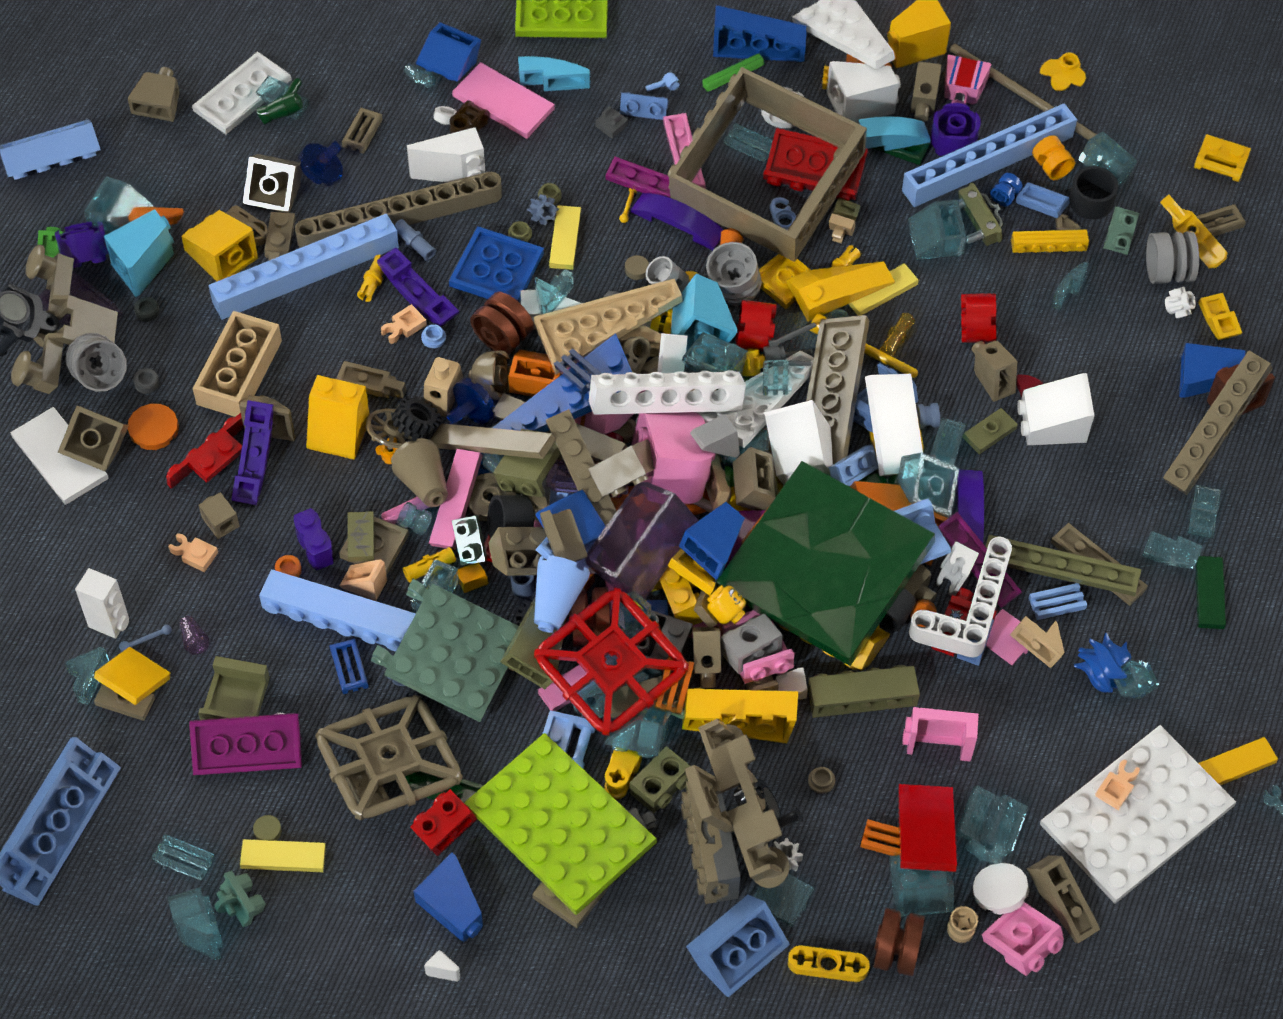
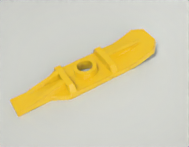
M1167 195L1160 201L1172 216L1173 227L1177 232L1184 234L1191 227H1196L1195 235L1198 242L1199 258L1208 268H1217L1226 260L1228 252L1192 211L1181 209L1170 195Z

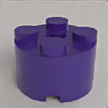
M949 103L944 105L943 109L935 113L931 131V143L939 156H945L977 142L981 124L977 112H972L969 106L962 103Z
M97 221L98 226H93L92 222L78 223L64 227L65 232L60 234L59 230L55 232L59 253L74 259L73 268L82 266V262L92 260V263L106 260L108 250L104 239L106 234L102 222Z

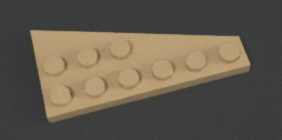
M670 279L534 317V324L556 375L560 372L553 363L556 361L560 363L562 361L561 357L564 354L569 356V351L572 348L584 358L615 333L619 339L682 302V294L675 279Z

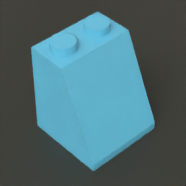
M155 209L104 236L111 265L135 297L145 290L174 255L172 248L174 240L168 231L171 229L166 217H160Z
M695 274L681 293L682 302L673 307L671 334L688 336L686 352L714 363L736 335L737 327L718 282Z

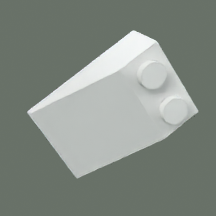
M476 128L407 145L409 172L412 179L451 182L485 173L484 148Z

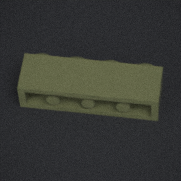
M897 665L890 669L881 670L879 668H870L863 672L844 671L836 675L818 674L814 677H809L808 695L813 718L917 706L920 695L914 666L906 667L905 665Z

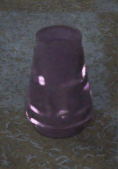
M183 617L179 625L184 649L192 655L205 652L209 646V637L194 617Z

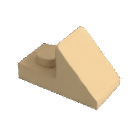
M1025 616L1010 634L1011 637L1050 668L1064 654L1059 627L1056 621L1045 632Z

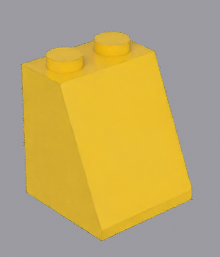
M917 0L891 21L887 37L888 44L894 51L895 59L892 62L895 68L946 54L951 22L938 0Z
M221 210L207 216L204 221L194 228L188 229L181 236L184 250L216 281L237 274L258 259L253 229Z
M317 375L309 394L307 449L355 460L366 431V420L370 415L366 386Z

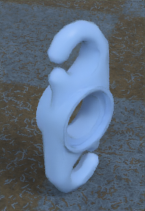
M783 197L773 199L769 206L774 224L788 230L791 224L783 225L779 220L788 218L793 222L796 215L791 211V207L788 206L789 201ZM779 203L787 205L785 209H779L776 207V205Z

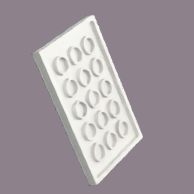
M1159 725L1044 817L1040 825L1116 904L1233 808L1236 801ZM1125 759L1127 764L1124 770L1127 773H1132L1136 767L1140 768L1138 777L1134 781L1129 782L1134 785L1133 790L1118 811L1095 795L1110 771L1118 775L1119 764Z

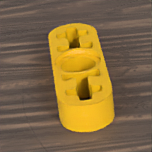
M796 946L791 949L788 956V966L796 974L860 982L864 980L868 975L870 967L866 956L854 952ZM798 955L804 956L806 961H804L803 965H798L796 960ZM813 956H817L816 968L812 967L813 962L811 961H813ZM826 957L832 958L837 966L833 970H826L821 966V960ZM842 960H845L844 972L840 971ZM854 962L859 963L861 968L859 973L853 972L854 969L851 966L854 965Z

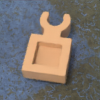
M411 304L392 316L393 323L384 324L381 327V334L384 336L389 332L393 333L388 336L389 343L393 344L399 340L401 334L408 338L427 326L426 319Z
M183 534L176 535L177 541L182 543L180 546L169 545V550L173 555H182L181 558L184 563L203 572L207 570L218 554L217 547L196 537L190 543Z
M1125 759L1119 764L1118 775L1110 771L1095 795L1118 811L1133 790L1134 785L1129 782L1134 781L1138 777L1140 768L1136 767L1132 773H1127L1124 770L1127 764Z

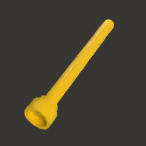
M817 313L811 324L816 323V327L809 331L818 335L820 320L827 319V317ZM866 343L865 354L903 374H911L912 378L917 377V369Z

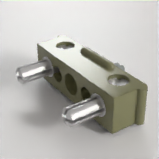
M970 183L968 187L958 190L959 200L947 205V209L952 213L964 208L977 232L967 235L965 237L966 242L970 244L982 239L986 246L995 242H1002L1001 226L1003 221L998 214V211L1001 210L999 205L992 204L986 194H980L974 183ZM983 197L986 199L990 207L996 208L994 210V214L998 219L999 224L995 219L994 215L992 214L991 210L989 209L988 205L986 204L985 200L983 199Z

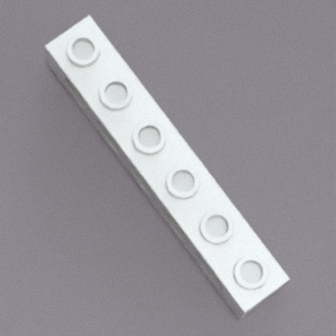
M732 370L725 372L701 371L700 373H686L683 371L675 373L652 372L650 374L629 372L616 375L602 373L600 375H591L589 404L594 415L742 411L746 384L740 372Z

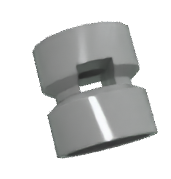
M666 256L653 259L646 269V280L651 285L675 279L682 293L690 282L689 276Z

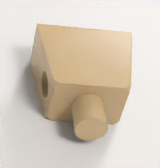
M440 357L435 358L424 383L425 403H432L431 407H436L438 409L437 413L446 418L464 381L459 363Z

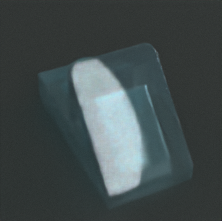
M564 269L559 276L557 275L553 278L551 284L535 277V293L541 315L553 312L573 289L572 272Z
M98 647L65 663L69 674L77 677L73 685V691L78 703L89 705L99 683V681L94 679L95 671L109 662L105 648Z

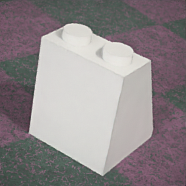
M830 62L826 93L837 114L858 123V119L882 117L895 113L896 103L899 101L898 88L901 87L899 76L894 74L891 66H882L875 69L861 63Z
M1087 373L1023 391L1022 399L1018 400L1017 408L1018 414L1023 416L1021 434L1026 436L1027 445L1087 443L1094 419Z
M813 400L765 412L776 476L783 486L801 461L831 476L829 467L833 465L831 426Z

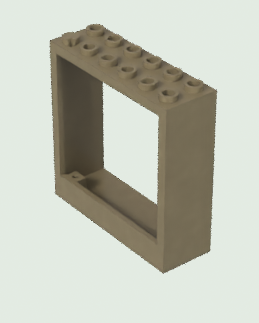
M741 67L739 72L733 74L730 78L727 90L721 92L718 96L715 108L713 110L710 109L706 114L703 126L695 130L690 145L683 148L678 163L671 166L668 172L670 198L694 208L728 229L731 228L739 231L740 235L795 262L863 157L866 148L867 128ZM745 102L838 147L834 153L833 161L788 230L692 183Z

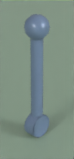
M164 625L161 630L129 643L123 641L119 644V649L123 652L128 647H133L162 634L169 635L172 632V628L170 625Z

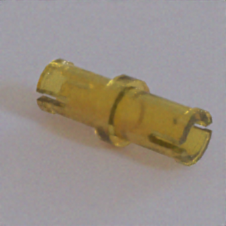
M908 313L900 315L895 326L889 329L888 337L880 347V351L892 357L895 355L900 344L906 341L907 333L915 322L912 315Z

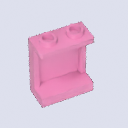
M752 610L746 612L735 624L732 621L727 624H721V636L761 614ZM782 640L781 651L745 663L743 671L739 674L746 684L752 681H760L776 673H784L794 668V652L792 649H787Z
M913 707L911 717H906L902 745H907V754L911 755L915 741L961 746L960 760L971 761L977 741L978 714Z

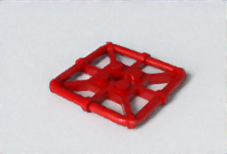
M614 588V590L604 593L580 613H574L569 617L570 621L545 639L538 649L534 650V658L537 659L542 670L564 693L562 695L566 701L570 700L596 730L602 732V735L608 736L609 733H613L623 727L645 708L649 709L652 707L658 697L680 681L685 673L689 671V664L680 651L659 629L660 625L656 621H652L628 594L621 591V588ZM612 601L611 626L596 636L585 624V621ZM620 602L644 627L643 630L631 639L618 627ZM575 629L579 630L589 641L578 652L551 649ZM648 636H652L672 660L646 658L636 646ZM616 655L618 657L616 660L617 665L606 664L607 659L605 656L613 657ZM548 659L575 661L587 674L571 686ZM645 668L674 671L648 693L634 679ZM592 681L605 693L603 721L578 694L580 690ZM627 684L639 697V700L611 721L612 695Z

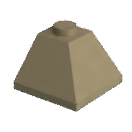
M249 395L240 402L239 407L243 425L248 400L273 404L271 438L294 441L295 433L290 409L277 400L263 395Z

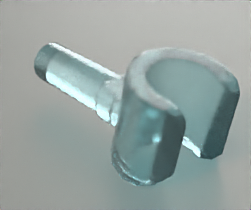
M1273 785L1272 793L1274 796L1269 795L1265 790L1264 802L1268 806H1275L1283 816V803L1280 801L1281 789Z

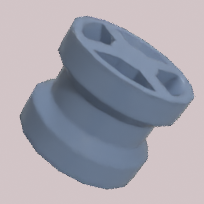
M937 402L931 403L929 406H924L923 404L916 405L920 429L930 425L934 428L940 426V411Z

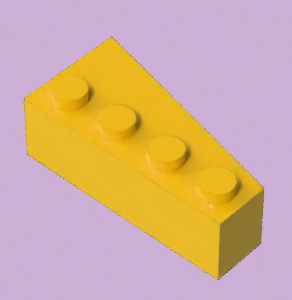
M688 689L684 701L682 729L699 731V727L719 719L725 725H735L748 738L788 743L797 720L798 691Z

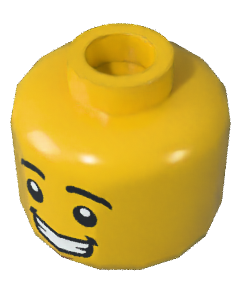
M720 585L706 599L709 602L707 610L721 624H727L730 621L735 624L745 615L742 609L745 607L746 601L732 586L723 587Z

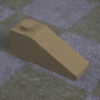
M1048 855L1027 868L1038 892L1076 943H1080L1101 930L1063 856Z

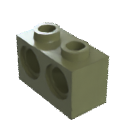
M666 746L630 782V795L654 814L659 808L664 809L670 803L672 795L678 789L681 791L686 787L688 778L684 769L690 767V765ZM674 770L677 774L668 775L665 771ZM649 788H656L659 792L652 794L647 790Z

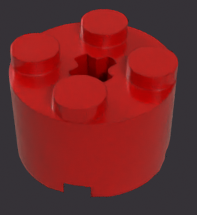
M961 294L962 343L996 341V294Z
M750 300L741 301L735 340L736 348L744 350L759 349V352H763V347L768 346L769 340L774 336L775 323H773V319H775L777 304Z

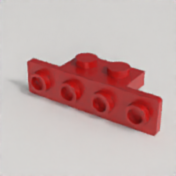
M241 413L236 417H230L224 423L223 428L217 433H211L206 438L205 443L198 449H192L187 454L186 459L180 464H174L168 470L166 475L167 485L171 489L192 471L207 483L241 454L242 445L233 438L244 428Z

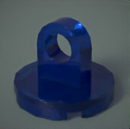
M334 141L328 148L316 143L306 145L298 155V160L300 159L301 170L314 183L320 185L324 183L327 184L326 186L336 184L343 175V166L336 155L343 147L337 141Z
M462 378L453 386V394L458 406L446 415L451 424L458 422L465 416L479 424H486L495 416V412L492 411L494 407L493 400L482 385L478 383L473 384L470 378Z

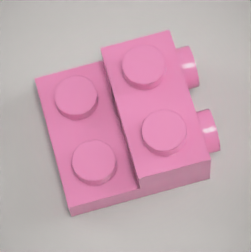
M1025 902L1017 910L1003 914L982 934L984 942L1002 953L1005 961L1025 976L1031 971L1038 972L1044 965V959L1050 953L1056 954L1061 950L1064 940L1060 925Z

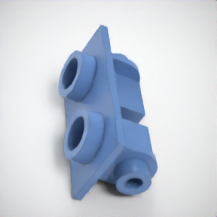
M629 92L621 93L620 114L663 120V117L666 116L669 100L664 97L630 94Z

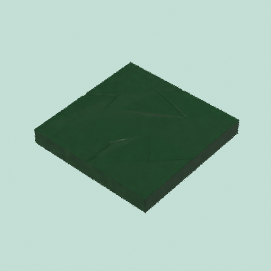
M801 461L721 576L717 579L716 585L717 588L720 585L723 587L732 586L745 599V606L761 615L765 614L774 623L851 666L934 545L935 533Z

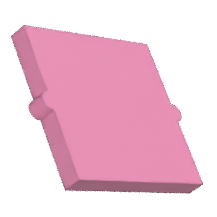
M1002 609L995 617L986 647L1013 665L1023 653H1028V649L1010 636L1020 621Z

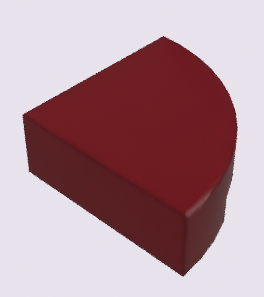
M1023 374L1016 376V386L1021 397L1025 389L1043 385L1039 379L1033 376Z

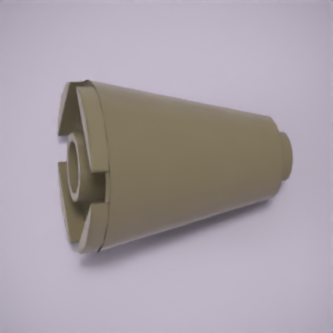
M419 438L417 439L418 442L412 444L408 441L401 445L391 458L393 473L426 506H440L447 499L448 492L439 449L429 439Z

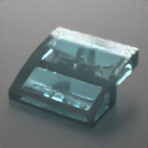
M976 785L971 791L955 835L977 845L1010 855L1028 806L1005 794L1002 797H998Z

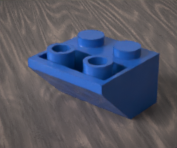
M440 22L430 31L416 65L424 67L427 71L443 75L448 80L458 82L476 63L481 39Z

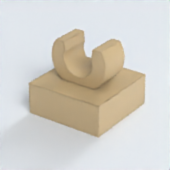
M832 213L829 220V227L831 230H834L832 241L842 244L845 234L853 236L855 220Z

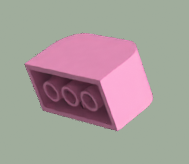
M697 412L639 414L631 445L647 439L650 443L654 470L646 474L649 479L642 482L647 501L692 504L702 499L706 482L710 478L711 463L714 461L716 453L703 451L690 434L693 429L705 424L703 417Z

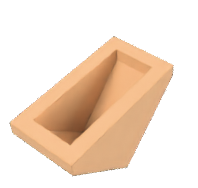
M380 559L350 565L340 587L377 601L387 582L385 562Z

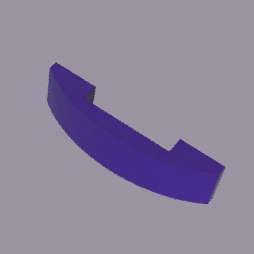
M642 193L631 209V213L652 222L656 218L693 235V242L710 250H714L720 243L721 231L723 229L701 212L675 199L658 194Z
M396 247L377 260L384 274L400 294L418 312L434 324L441 327L459 314V310L444 295L440 297L411 268V262Z
M247 401L244 426L246 427L238 475H235L232 501L253 505L258 503L269 455L273 424V404Z
M957 469V512L983 543V473L976 470Z

